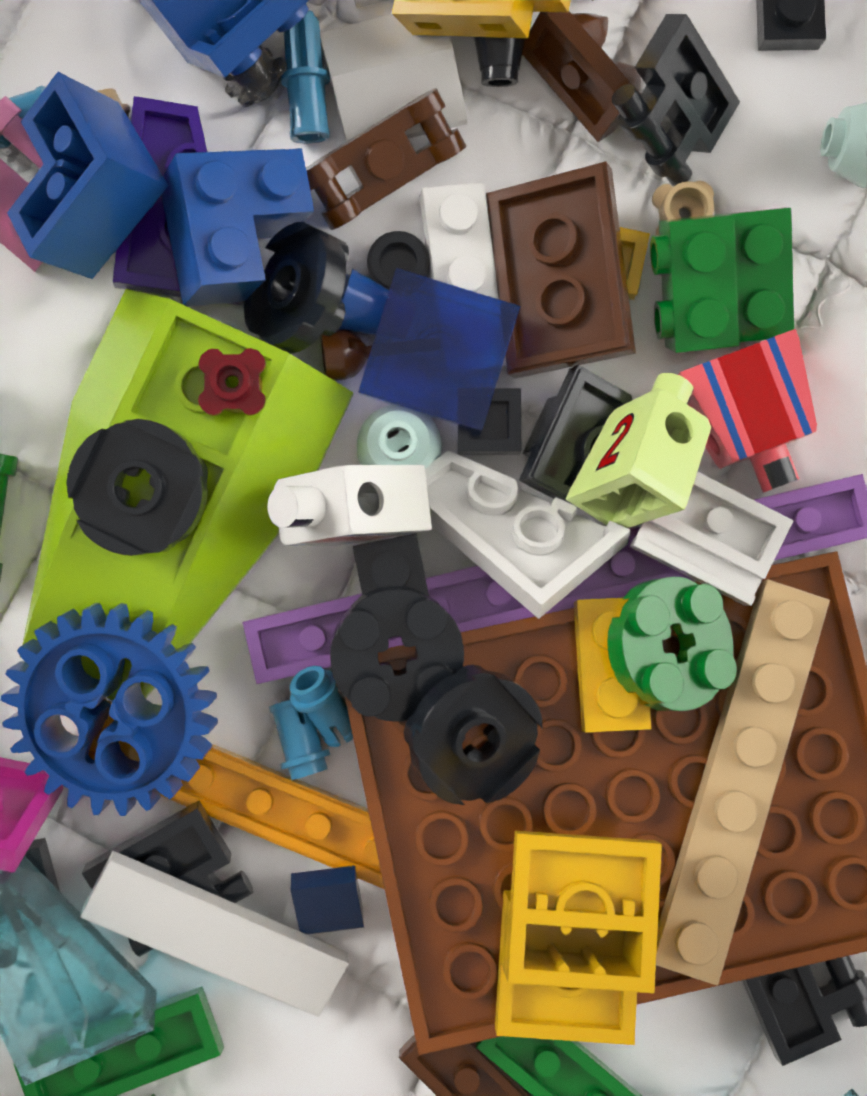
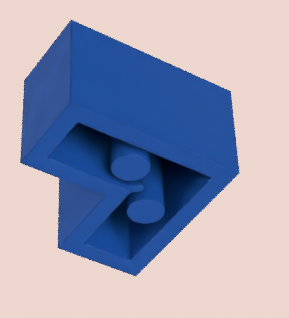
M57 71L21 120L24 129L43 162V166L7 214L30 258L93 279L148 210L154 206L157 199L169 185L120 103Z
M302 148L176 153L163 174L169 186L161 194L182 304L190 307L244 302L266 280L258 238H272L287 225L295 222H305L314 213Z

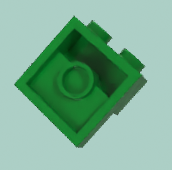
M781 207L658 221L659 235L652 236L650 259L654 275H661L663 301L655 302L653 315L656 336L659 340L665 339L666 348L675 353L736 347L739 346V342L767 340L794 329L792 208Z

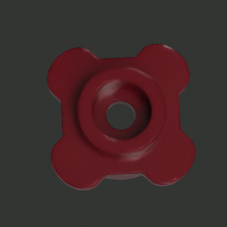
M213 348L201 355L198 365L204 373V391L199 395L198 402L204 412L211 416H218L225 410L232 413L244 412L246 415L253 416L263 410L266 404V397L262 393L260 374L266 368V361L259 351L248 348L241 354H223L220 350ZM231 376H235L239 380L235 388H229L226 385L227 379Z

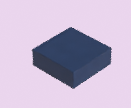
M356 866L291 873L290 891L300 932L315 934L364 928V911Z

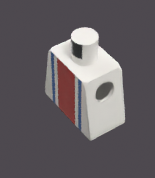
M345 465L278 479L268 499L269 517L279 527L280 541L284 546H341L432 530L425 465ZM369 493L378 494V511L373 516L365 514L358 504L357 497H370Z

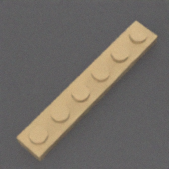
M769 579L761 581L736 662V677L727 692L659 920L656 952L657 966L716 986L719 984L830 599Z

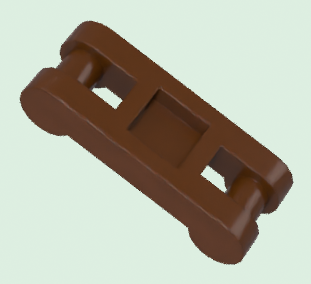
M437 88L417 97L306 167L310 191L314 189L325 209L321 212V215L330 230L337 229L350 222L368 207L466 148L467 145L458 128L451 130L441 111L446 105ZM420 123L430 143L415 151L405 131ZM349 167L359 187L346 195L335 176Z

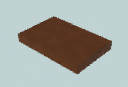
M605 161L486 193L508 375L513 378H519L636 354L613 173L610 165Z

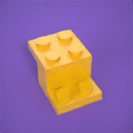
M515 831L511 890H504L495 1017L497 1036L635 1045L637 992H655L661 843L656 840Z

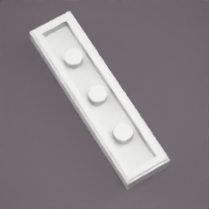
M112 851L80 915L82 919L318 1018L349 965L348 952L115 851Z

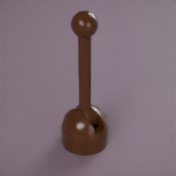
M337 330L332 336L320 335L324 372L327 377L334 381L355 377L362 370L368 358L441 350L439 338L366 346L361 338L351 331Z

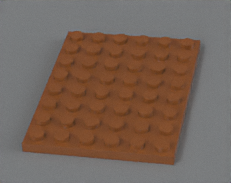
M838 551L772 565L766 578L762 579V581L769 579L830 599V603L718 986L867 952V665ZM721 594L723 609L732 630L733 657L737 662L754 602L752 606H744ZM574 608L544 614L539 619L534 616L460 632L464 645L463 667L478 665L485 670L502 673L514 680L535 700L541 712L543 727L542 729L537 724L538 735L535 745L540 749L537 763L527 779L515 791L500 800L487 804L481 798L472 801L461 800L465 805L452 804L443 800L417 774L411 762L409 746L404 739V728L407 721H385L376 717L364 716L358 713L352 707L351 702L345 697L419 1055L500 1037L496 1035L495 1017L504 890H511L515 831L658 841L662 844L659 924L729 687L719 689L712 700L693 710L658 711L650 708L651 729L585 733L582 732ZM670 628L671 637L663 640V649L665 653H674L677 657L680 649L679 638L675 631ZM404 645L390 647L384 652H378V660L380 663H390L393 670L405 668L406 660L415 656V646L405 647ZM482 723L479 726L475 725L466 733L462 745L463 749L469 744L477 749L485 744L487 739L482 732L488 725L487 723ZM656 965L655 992H637V1005L716 987V985Z

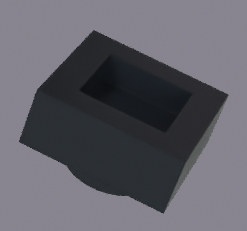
M756 0L758 51L819 50L826 40L825 0Z
M458 388L457 454L520 455L522 452L521 388Z
M416 533L352 546L362 595L386 586H406L421 591L429 597Z

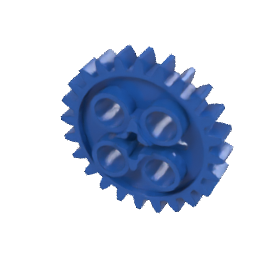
M94 603L84 609L82 617L73 608L58 616L57 624L50 621L35 630L37 640L32 639L17 650L24 661L13 665L5 673L6 676L19 686H14L2 694L1 701L17 707L18 712L4 720L2 725L4 728L11 730H21L23 738L17 741L10 750L12 753L30 751L34 759L24 771L25 774L30 776L44 770L49 775L44 789L47 795L54 792L61 785L68 788L67 806L73 808L84 796H87L91 800L93 815L99 816L110 804L111 800H113L120 816H126L135 806L136 800L146 811L151 810L161 798L160 793L166 798L171 799L183 786L181 780L187 782L191 780L200 768L196 759H203L213 745L201 735L209 734L218 724V719L210 714L201 712V710L209 707L217 698V692L199 690L197 683L210 672L209 667L198 666L190 668L186 660L196 648L194 643L176 649L170 643L177 627L171 624L158 634L152 631L153 612L149 610L132 623L129 620L127 604L124 603L111 609L107 618L100 603ZM82 656H86L96 663L100 671V679L93 678L86 673L81 662ZM124 658L129 659L132 667L128 678L123 682L115 699L110 704L105 699L120 686L125 665ZM141 682L149 683L158 690L161 695L162 705L153 704L144 697L140 687ZM61 715L68 717L74 722L79 736L73 735L65 729L61 722ZM109 715L114 721L100 734L94 760L90 758L89 750L93 739L99 734ZM119 741L133 746L139 755L140 761L131 760L126 757L120 749Z

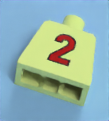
M661 373L657 376L650 392L616 408L602 428L569 490L566 500L605 525L612 521L626 528L685 510L711 430L708 418L688 405L694 391L692 384L680 375Z

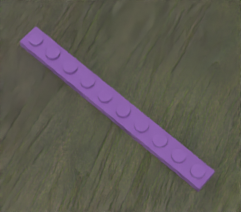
M863 474L754 499V501L794 520L775 560L867 538V488ZM640 527L631 529L628 543L625 547L545 614L574 608V601L624 597L630 589L649 580L665 577L693 579L629 547ZM479 566L426 578L429 597L435 599L453 617L460 632L535 616ZM362 593L242 622L256 684L294 676L310 666H320L323 669L331 667L330 643L332 634L342 616L362 596ZM399 636L388 639V648L404 645Z

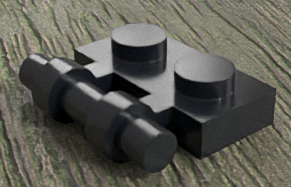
M666 14L634 67L646 84L643 92L640 95L632 84L623 85L613 94L612 103L620 113L618 123L631 140L640 141L646 149L645 160L657 176L666 177L674 187L691 179L692 170L686 160L692 151L712 152L740 104V100L688 15ZM666 115L672 122L667 133L660 125Z
M200 800L87 862L81 873L90 888L93 889L112 851H115L233 903H237L254 893L249 878L242 870L223 881L214 875L213 872L230 863L232 853ZM128 938L132 950L139 957L154 949Z
M850 955L824 961L832 979L829 980L827 985L820 988L810 965L742 980L772 1052L782 1066L841 1041L842 1039L831 1016L845 1009L853 1027L867 1026V978L862 970L855 969Z

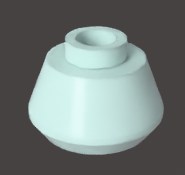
M867 102L847 106L841 111L838 118H829L824 128L820 145L821 156L828 157L830 170L860 188H867Z
M392 404L373 412L361 426L356 444L357 456L361 465H425L426 469L434 460L441 456L442 451L441 436L435 422L424 411L406 404ZM393 431H398V432H399L398 434H396V435L393 436L392 438H388V435H389L391 432H393ZM409 446L407 450L399 452L404 447Z

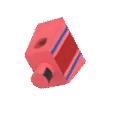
M796 329L686 369L678 374L687 379L694 388L688 405L709 420L711 430L705 447L720 469L750 459L763 493L800 479L786 444L816 432L817 422Z

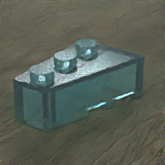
M24 856L15 873L0 870V1035L26 1086L154 1030L157 990L89 921L80 918L81 913Z

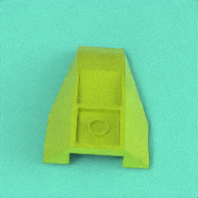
M125 289L71 403L22 645L32 639L37 640L34 631L50 621L57 624V617L73 608L82 617L83 610L94 603L101 604L106 618L111 609L121 603L127 604L129 620L132 623L149 610L153 612L152 631L158 634L169 625L174 624L177 628L170 644L176 649L191 644L279 536V527L271 521L267 508L269 496L274 490L278 479L319 471L354 393L290 353L172 299ZM214 348L220 350L223 354H241L245 349L252 348L263 355L266 361V368L260 376L262 379V393L266 397V404L260 413L249 416L244 412L232 413L224 410L218 416H211L202 410L198 398L204 391V373L200 370L198 362L205 351ZM231 376L227 379L226 385L229 388H235L239 380L237 377ZM133 419L157 422L172 428L184 436L192 444L198 456L203 459L208 469L207 503L202 518L192 533L167 552L134 556L108 551L90 540L76 521L80 519L74 510L73 499L68 498L66 484L73 456L88 436L102 428L107 429L114 424L124 423L126 420ZM144 469L138 477L126 475L123 479L122 487L130 491L128 503L133 507H136L141 499L151 500L155 488L149 484L151 475ZM82 656L81 662L86 673L93 678L100 679V671L96 663L90 658ZM124 658L125 665L121 676L122 680L117 690L107 697L110 700L115 699L119 688L128 678L132 667L129 659ZM141 682L140 684L142 694L147 699L155 687L149 683Z

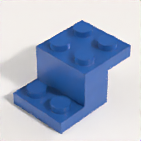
M139 0L187 63L222 77H226L229 73L235 76L250 68L261 56L262 50L259 46L276 30L281 33L291 29L305 17L309 10L306 5L309 0Z

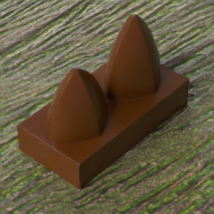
M570 11L540 12L529 31L528 38H525L522 55L594 139L600 142L613 133L619 125L618 117L620 113L612 103L613 94L621 86L632 84L641 95V77L634 68V65L613 62L602 49L608 33V17L593 13H571Z

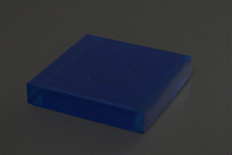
M396 268L358 393L362 396L482 432L521 306Z

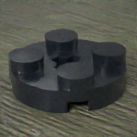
M295 222L287 225L277 232L265 247L274 252V254L268 260L264 270L266 280L244 301V319L249 332L259 335L262 341L294 354L311 346L321 334L332 336L341 327L345 317V305L341 298L346 280V263L349 256V247L346 242L305 222Z
M144 419L126 420L124 423H117L107 429L102 428L88 436L77 449L67 474L68 498L73 499L74 510L80 519L76 521L83 533L100 547L117 554L129 556L167 552L177 543L186 539L202 518L208 496V469L192 444L172 428ZM144 469L151 475L149 484L155 488L151 500L141 499L137 506L133 507L128 503L130 491L122 487L123 479L126 475L138 477Z
M386 586L360 596L342 616L331 637V669L339 690L351 702L352 707L358 713L385 721H408L414 715L424 696L436 684L456 674L463 667L464 645L455 620L435 599L426 596L425 593L412 587ZM394 636L401 637L405 647L415 646V656L407 659L405 668L400 670H393L390 663H380L378 660V652L386 651L389 647L388 639Z
M468 665L459 669L456 674L443 679L424 696L414 715L405 724L404 739L409 746L414 769L437 796L452 804L465 805L461 800L472 801L480 798L487 804L500 800L515 791L534 769L540 753V749L535 745L538 735L537 724L543 729L542 716L532 696L514 680L502 673L485 670L478 665ZM482 723H487L488 725L482 732L487 739L485 744L479 749L471 744L463 749L462 745L466 733L475 725L479 726Z

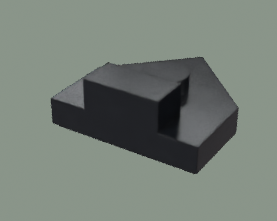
M580 365L570 367L557 396L546 400L522 454L529 458L519 481L553 499L557 497L569 502L566 500L568 492L608 417L616 408L632 401L631 394Z

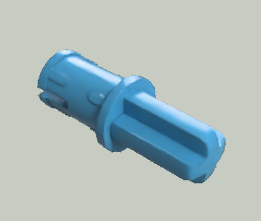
M308 10L305 17L299 23L283 32L286 71L280 75L281 84L287 88L290 140L303 144L319 143L326 141L325 138H330L325 99V85L330 82L329 71L323 69L319 20L313 11Z

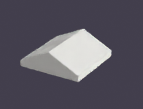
M392 14L320 32L321 45L346 142L417 97L437 88L446 105L441 111L450 128L467 124V115L454 50L449 36L412 35ZM420 123L406 130L405 134L409 139L425 135V132Z

